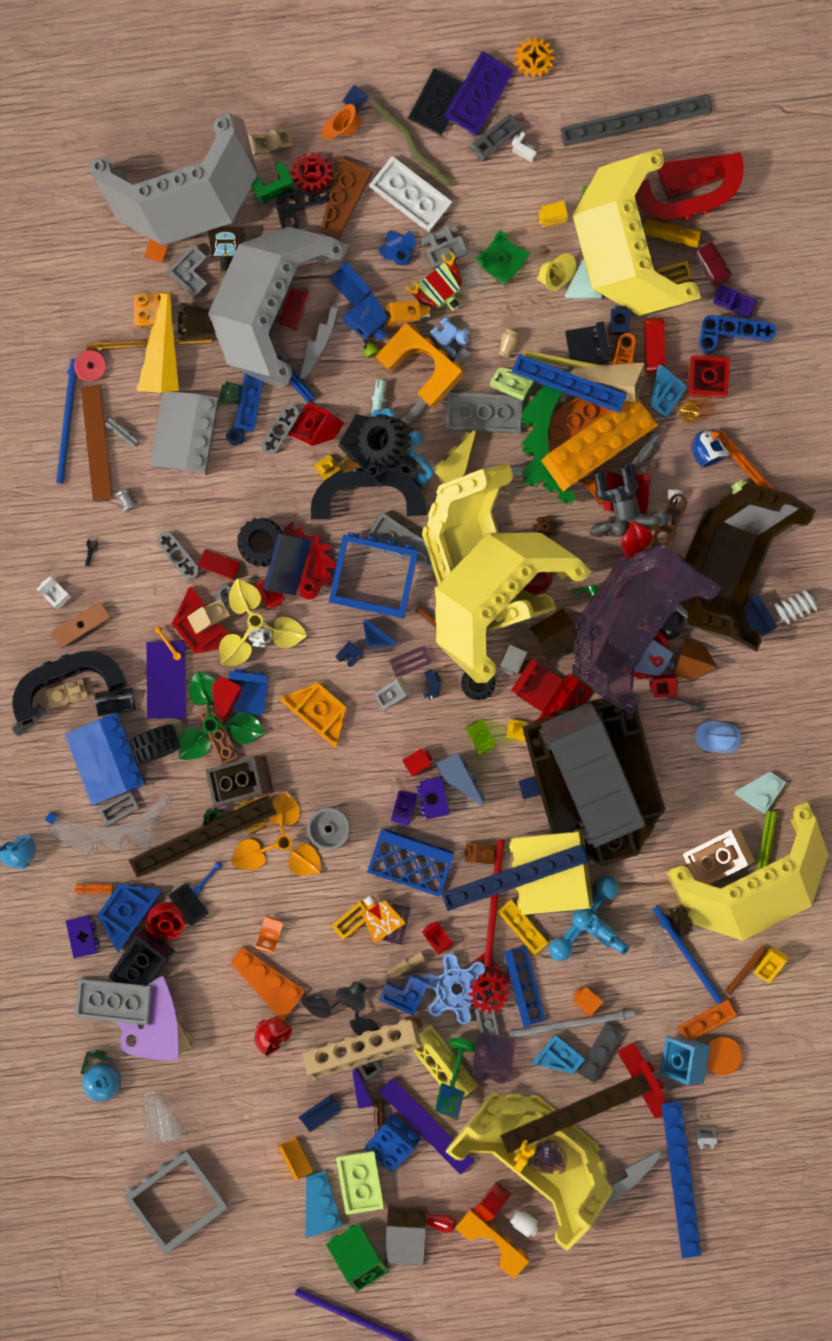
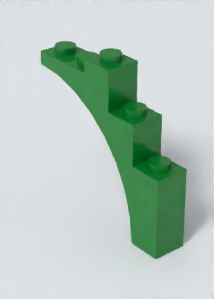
M544 385L520 415L523 424L529 428L533 427V430L521 443L522 451L527 456L534 457L521 476L528 486L532 487L533 485L537 488L542 482L543 488L550 493L552 491L558 495L557 498L566 505L568 503L572 505L577 496L569 489L563 492L541 461L550 453L548 446L550 418L556 404L564 394Z

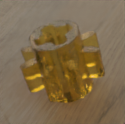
M688 399L687 404H681L679 417H683L684 423L692 424L693 420L698 421L701 407L696 406L697 401Z

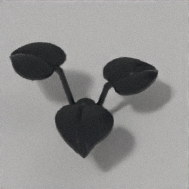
M354 981L350 987L339 988L335 993L337 1000L332 1005H328L327 1000L319 996H305L301 998L304 1007L318 1018L330 1017V1010L339 1003L346 1005L348 1008L350 1007L355 1011V1019L350 1021V1027L359 1036L366 1031L380 1030L379 1026L372 1019L359 1017V1012L365 1008L363 994L366 991L365 986L360 982Z

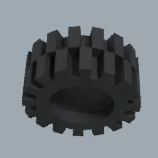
M466 672L462 676V690L472 700H484L495 689L496 680L494 676L486 683L484 689L479 691L472 688V678Z

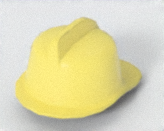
M564 253L554 260L543 263L539 275L536 277L537 280L547 286L550 291H557L569 282L576 272L577 265L574 256Z

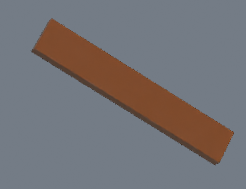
M100 385L81 387L93 501L112 499L101 387Z

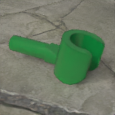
M595 585L571 590L572 594L588 592L590 597L599 594V590Z

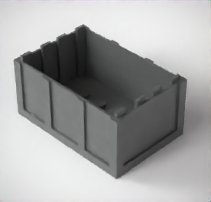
M591 702L541 723L542 728L539 731L545 744H547L548 750L552 749L582 821L579 822V825L583 827L581 829L585 837L588 838V844L593 843L594 847H597L645 826L603 724Z

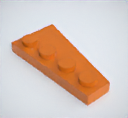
M241 947L231 962L277 1017L285 1021L305 990L244 947Z

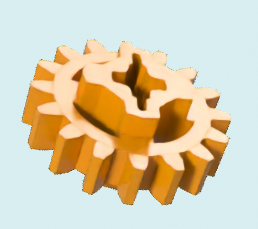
M528 37L526 44L521 41V48L516 47L515 51L518 54H514V59L518 61L514 65L515 67L520 66L518 72L524 71V77L530 74L532 79H534L535 75L542 78L543 72L546 75L548 74L547 68H553V64L550 62H554L555 57L550 55L554 54V50H549L550 43L544 45L543 38L538 42L537 37H534L533 41ZM531 47L528 52H524L527 48ZM534 51L537 58L535 61V65H533L532 55ZM523 63H527L530 69L527 68ZM545 64L543 67L537 69L539 65Z

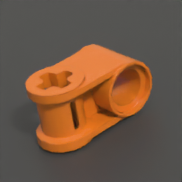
M625 333L617 338L611 365L633 363L636 339L632 334ZM622 338L629 339V347H624L622 345Z

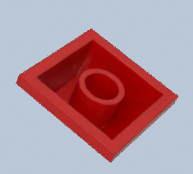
M307 403L288 435L310 446H315L335 439L344 422L331 412Z

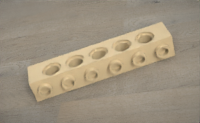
M406 1019L393 1026H382L377 1031H366L357 1037H347L344 1041L338 1043L330 1042L325 1047L311 1048L308 1052L303 1053L307 1075L312 1080L422 1046L417 1025L412 1020ZM401 1034L400 1039L395 1041L396 1035ZM383 1039L382 1044L377 1046V1042ZM365 1045L364 1049L358 1052L360 1046ZM347 1050L346 1055L344 1057H340L341 1053ZM329 1056L328 1060L322 1063L324 1057Z

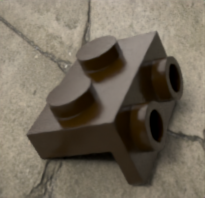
M670 908V912H666L668 917L677 916L678 934L689 935V931H692V919H688V912L683 911V908Z

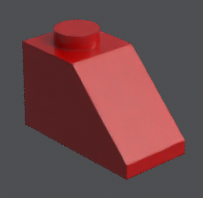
M220 676L212 685V696L219 719L227 722L244 688Z
M496 1181L473 1210L488 1223L505 1205L511 1193Z

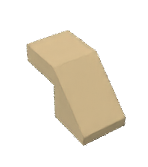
M288 128L274 129L266 134L248 136L253 155H266L293 147Z

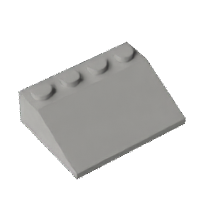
M180 392L162 393L150 466L201 475L207 474L219 405L218 397Z

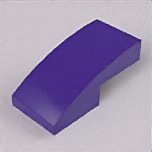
M719 285L713 300V304L747 318L751 317L757 302L755 298L740 294L736 290Z

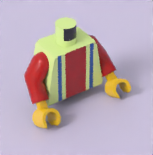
M449 250L450 257L448 259L443 254L441 255L445 261L442 265L419 283L410 280L413 283V287L410 289L405 285V289L411 292L423 305L441 308L447 304L454 311L461 305L455 296L460 292L459 287L462 282L460 270L455 262V256Z

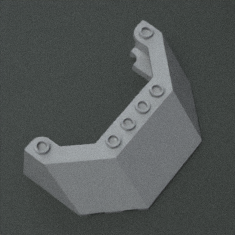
M226 113L215 119L213 126L216 139L204 162L132 185L127 182L123 169L114 170V165L109 163L106 158L96 157L89 160L93 179L118 221L162 246L234 222L235 215L240 206L243 205L253 181L258 176L244 120L231 113Z
M289 226L239 244L208 312L227 365L278 389L288 385L292 369L289 364L277 358L268 332L298 264L311 259L321 264H325L327 258L339 260L345 255L348 245L329 236Z

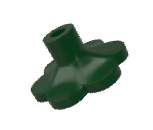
M217 808L207 809L203 816L202 824L204 825L224 816V811Z

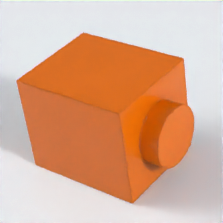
M586 986L583 989L579 987L573 994L575 997L573 1002L590 1017L603 1003Z

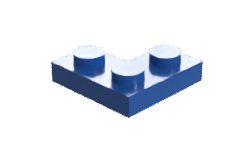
M411 973L405 989L387 981L379 1000L414 1016L429 980Z

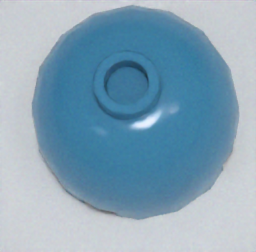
M30 834L19 836L16 838V841L11 843L8 841L0 846V861L9 868L18 867L19 870H22L30 865L29 862L36 853V846Z
M95 1064L88 1068L83 1076V1090L94 1101H109L120 1090V1074L110 1064Z

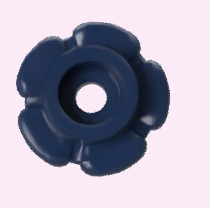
M233 427L226 434V439L232 446H237L244 442L245 433L243 430Z

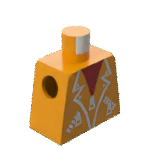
M419 301L391 302L384 309L388 317L386 329L402 327L405 323L416 325L421 318L430 317L429 306H419Z
M373 895L363 900L368 911L362 914L374 943L406 924L386 900L378 904Z

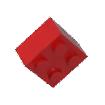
M691 355L689 359L687 397L726 399L728 396L730 358Z

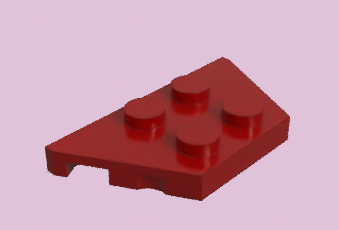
M190 586L171 624L195 654L219 650L221 640L228 635L221 624L218 622L196 634L187 618L199 608L206 607Z

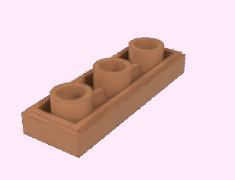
M98 602L51 631L60 647L63 648L110 619V616L102 603ZM79 622H84L83 628H78Z
M216 706L211 707V716L217 717L221 724L224 723L219 719ZM207 709L198 713L202 723L207 718ZM219 727L213 733L207 732L221 765L239 758L226 727ZM217 732L222 733V737L220 739L215 738V734Z

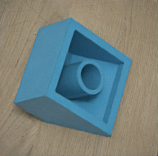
M667 1036L660 1074L687 1085L704 1083L710 1046L696 1040Z

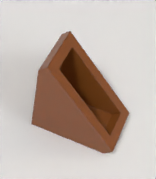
M685 638L674 671L678 677L692 681L717 668L704 644Z

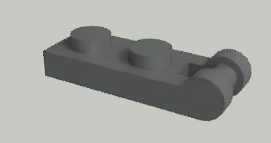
M509 114L471 144L469 149L478 155L477 158L480 162H483L520 132L522 127ZM484 143L488 147L485 151L480 147Z

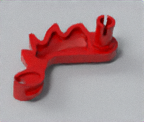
M292 521L287 527H284V534L311 540L299 584V593L302 598L313 600L318 596L322 586L332 585V577L326 569H336V564L324 552L331 551L333 547L326 544H318L321 539L320 536H306L301 525H299L298 530H293L291 526L294 522Z

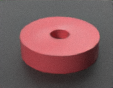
M84 351L75 359L74 370L77 376L84 381H95L105 372V360L96 351ZM87 363H91L93 368L89 369Z

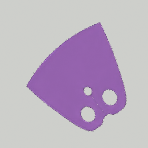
M161 976L146 985L154 986L150 1025H144V1028L140 1029L138 1027L139 1024L117 1022L122 1032L120 1043L122 1050L133 1056L155 1060L178 1061L179 1038L176 1013L166 981ZM129 1035H134L137 1039L133 1047H129L126 1043Z

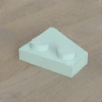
M582 260L565 294V299H601L602 294L596 292L591 287L585 261Z
M768 772L736 790L733 794L765 814L786 782L773 773Z

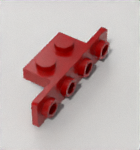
M632 1042L617 1052L631 1077L643 1073L650 1091L642 1094V1097L654 1118H658L663 1115L661 1103H667L662 1091L664 1086L659 1078L655 1079L652 1074L655 1070L650 1061L646 1062L643 1059L635 1043Z

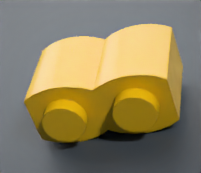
M564 200L541 205V209L538 210L539 224L543 225L544 228L567 223L568 214Z

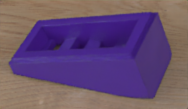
M353 1069L352 1074L358 1108L374 1106L359 1071Z

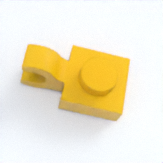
M528 1140L523 1141L520 1148L521 1151L517 1152L513 1160L516 1162L513 1170L519 1173L537 1148V1145H534L532 1148L527 1146Z

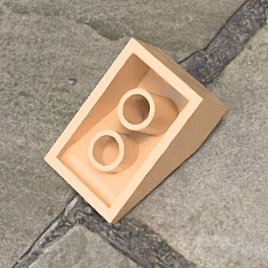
M739 827L683 854L695 881L707 885L755 863Z

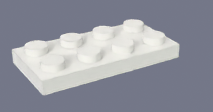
M391 156L369 184V188L428 233L452 204L451 200L393 156Z

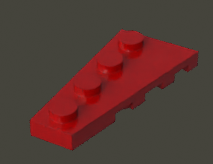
M729 154L664 162L663 166L657 171L668 199L724 179L721 157Z

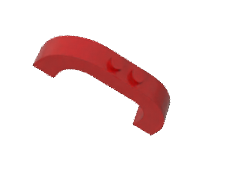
M741 152L721 157L724 179L721 185L712 192L667 204L660 202L654 197L649 180L645 179L634 196L636 203L643 211L659 219L670 220L682 217L683 220L693 218L694 213L701 212V215L710 213L712 208L726 203L738 191L744 174Z

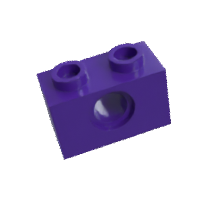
M442 777L419 781L420 785L416 787L418 797L423 798V804L420 805L422 816H426V820L448 816L449 811ZM430 793L436 794L438 796L437 803H428L427 796Z

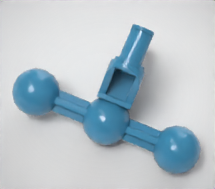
M603 876L597 881L595 885L596 894L592 898L593 905L588 909L575 910L572 915L573 924L566 934L551 941L549 954L554 960L561 962L571 957L573 953L572 943L581 931L588 932L604 946L612 947L622 955L628 952L630 946L618 938L617 932L606 922L595 915L605 900L614 899L618 895L619 883L614 877Z

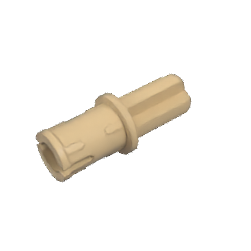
M418 952L407 959L403 958L402 962L389 968L387 971L389 976L394 979L407 971L410 973L413 968L426 961L421 952Z

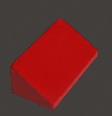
M205 549L197 566L234 581L240 562Z

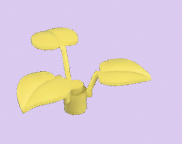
M238 578L231 587L229 604L236 614H243L247 611L250 615L247 620L248 629L242 640L236 634L227 635L221 640L219 645L220 663L223 666H237L248 660L252 648L245 640L251 630L257 631L262 626L274 632L272 635L273 642L283 649H288L298 644L306 637V632L297 621L289 617L277 618L274 622V628L263 622L260 614L250 611L256 609L260 604L261 595L258 589Z

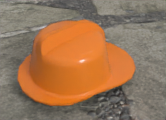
M348 104L327 120L322 128L323 139L332 140L339 135L352 136L357 131L363 120L356 113L355 106Z

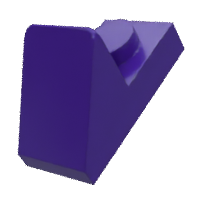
M398 791L391 821L410 825L417 799L416 794Z

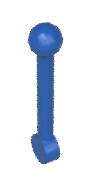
M216 862L215 867L204 880L193 888L195 894H199L201 888L215 871L222 867L221 862Z

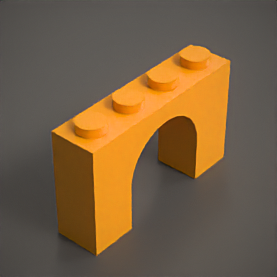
M405 323L375 357L392 374L412 354L422 353L430 356L435 362L434 373L417 393L419 398L434 410L464 377L463 368L456 361L452 363L445 351L442 349L438 351L434 347V342L428 337L424 339L420 335L421 332L414 325L410 327Z

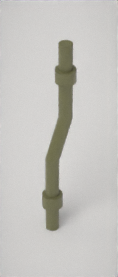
M375 98L371 105L381 113L380 116L385 121L388 120L404 135L414 157L431 171L430 174L434 178H438L449 187L453 181L442 172L443 169L438 165L435 166L420 152L410 130L393 115V111L388 107L385 108Z

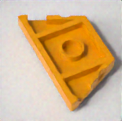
M318 682L279 699L334 748L337 747L347 707Z

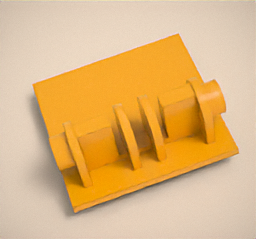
M169 291V292H167V293H169V295H170V305H171V315H172L171 291ZM166 292L133 294L135 327L140 329L150 325L152 328L156 319V310L161 300L160 295Z

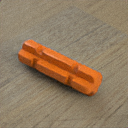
M77 883L75 892L76 894H112L113 884L84 885Z

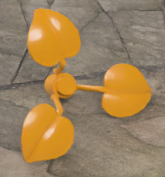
M285 791L276 796L272 801L277 814L268 817L272 824H280L281 835L276 837L274 845L260 849V844L256 840L245 839L237 845L231 860V864L236 868L246 871L257 870L266 861L262 852L277 848L279 850L289 849L293 853L288 858V866L294 874L307 876L321 872V862L316 850L306 843L299 844L296 850L291 847V838L285 835L283 825H293L300 816L298 804L290 793Z

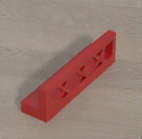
M567 674L539 718L554 711L565 709L571 704L575 706L585 703L593 690L579 679ZM582 687L585 691L581 697L577 698V692Z

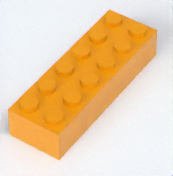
M637 397L636 402L625 401L620 414L610 411L551 451L541 461L564 492L646 436L658 425Z

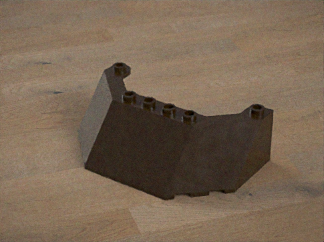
M746 483L741 486L742 489L735 494H729L720 500V504L704 511L677 576L676 584L682 593L680 598L683 608L688 611L687 622L690 626L742 648L758 652L762 636L757 631L750 630L744 610L748 597L773 538L794 524L800 526L808 525L812 521L816 510L789 493Z

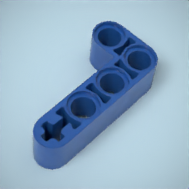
M709 315L704 318L701 324L699 349L704 354L712 353L717 346L718 337L770 342L776 335V327L769 322ZM712 321L715 324V328L710 330L706 328L705 323ZM732 324L734 331L727 332L724 325ZM750 326L753 329V333L746 334L743 331V327ZM765 329H768L770 333L768 337L765 336ZM710 340L713 343V347L705 348L703 341Z

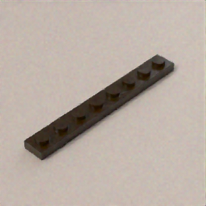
M269 795L132 857L129 859V863L138 878L277 814V811Z
M640 1073L503 1133L500 1136L507 1152L510 1153L521 1148L524 1140H528L526 1145H529L650 1091V1088L643 1073Z

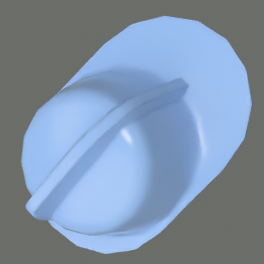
M708 721L697 728L695 740L698 746L705 751L731 753L740 745L741 733L734 724Z

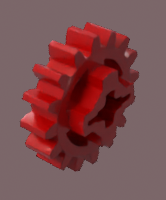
M311 152L310 156L304 153L303 159L297 157L298 163H293L294 169L291 170L293 182H297V188L303 186V192H306L307 189H310L311 193L314 192V189L321 192V187L327 188V182L332 181V165L327 163V157L321 159V153L317 156H314L313 152ZM301 169L303 170L302 176L299 174ZM322 169L325 170L324 176H322Z
M489 972L486 973V977L479 974L480 980L473 979L475 985H469V988L473 990L468 993V996H473V999L469 1002H475L474 1009L476 1010L480 1007L482 1014L485 1010H488V1013L491 1014L493 1009L498 1013L499 1006L505 1008L503 1001H509L505 997L506 994H510V991L505 990L508 984L501 983L504 979L503 977L499 980L496 979V973L493 977H490ZM490 980L487 986H478L481 982ZM496 983L501 987L502 994L497 993L495 989ZM492 984L494 996H490L487 1002H485L486 995L483 991L488 990ZM476 993L481 994L483 998L481 1004L476 998ZM499 1000L496 1005L488 1006L490 1001Z

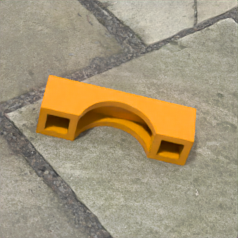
M469 1209L455 1225V1229L469 1241L479 1237L493 1240L501 1251L499 1267L515 1279L528 1264L529 1259L526 1258L528 1254L520 1247L517 1250L512 1246L514 1242L508 1236L504 1235L502 1237L497 1233L499 1229L493 1223L487 1224L475 1211Z

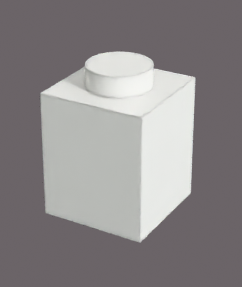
M509 645L500 665L503 668L502 672L511 676L514 673L518 675L527 652Z

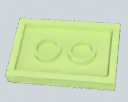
M375 1150L337 1156L336 1160L346 1215L384 1209L385 1205Z

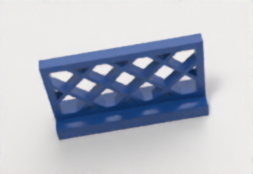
M382 827L367 873L440 897L455 852ZM381 841L388 843L392 851L382 855L379 849ZM406 849L411 857L401 861L396 851ZM394 853L399 863L389 867L384 857ZM424 855L429 863L419 867L415 857ZM382 859L386 869L380 872L373 870L374 862ZM412 859L417 869L407 873L403 863ZM438 861L447 863L445 870L437 874L433 864ZM400 865L405 875L399 878L394 877L391 869ZM431 866L435 875L425 880L421 869ZM418 871L423 881L417 884L412 883L409 875ZM437 878L440 884L438 891L430 889L427 882Z

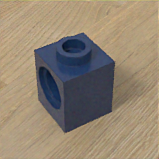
M615 306V309H611L609 334L622 335L629 333L631 310H626L624 306ZM622 316L625 319V323L617 324L615 317Z

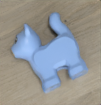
M445 317L440 322L444 329L439 332V328L436 326L429 335L436 340L440 348L451 354V357L454 358L457 353L450 347V344L456 339L460 345L467 347L466 344L469 342L470 332L467 329H458Z

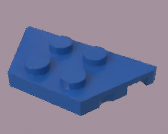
M119 884L97 916L114 944L116 951L120 952L162 892L160 889Z

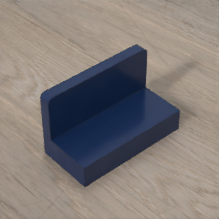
M758 594L746 602L744 610L750 630L757 631L761 636H764L777 628L776 623Z
M330 1094L299 1115L298 1118L303 1122L308 1131L311 1132L340 1112L341 1108Z

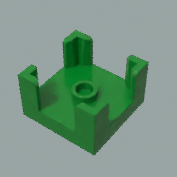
M284 161L275 165L279 180L273 181L264 187L259 176L253 181L251 188L259 206L278 198L280 195L294 191L293 182Z
M499 230L492 243L476 258V264L505 287L529 259V253L523 248L520 250L507 239L505 233Z

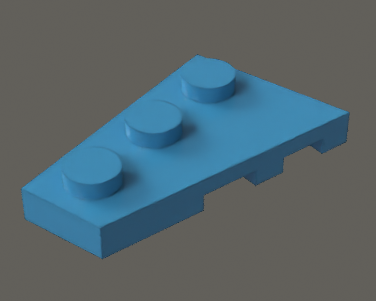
M325 1170L306 1176L305 1238L342 1227Z

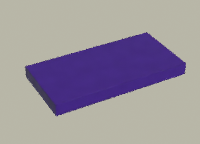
M481 51L444 117L477 136L514 70L486 52Z
M185 641L170 642L175 651L181 654L180 660L173 658L174 654L165 642H146L147 719L186 718Z

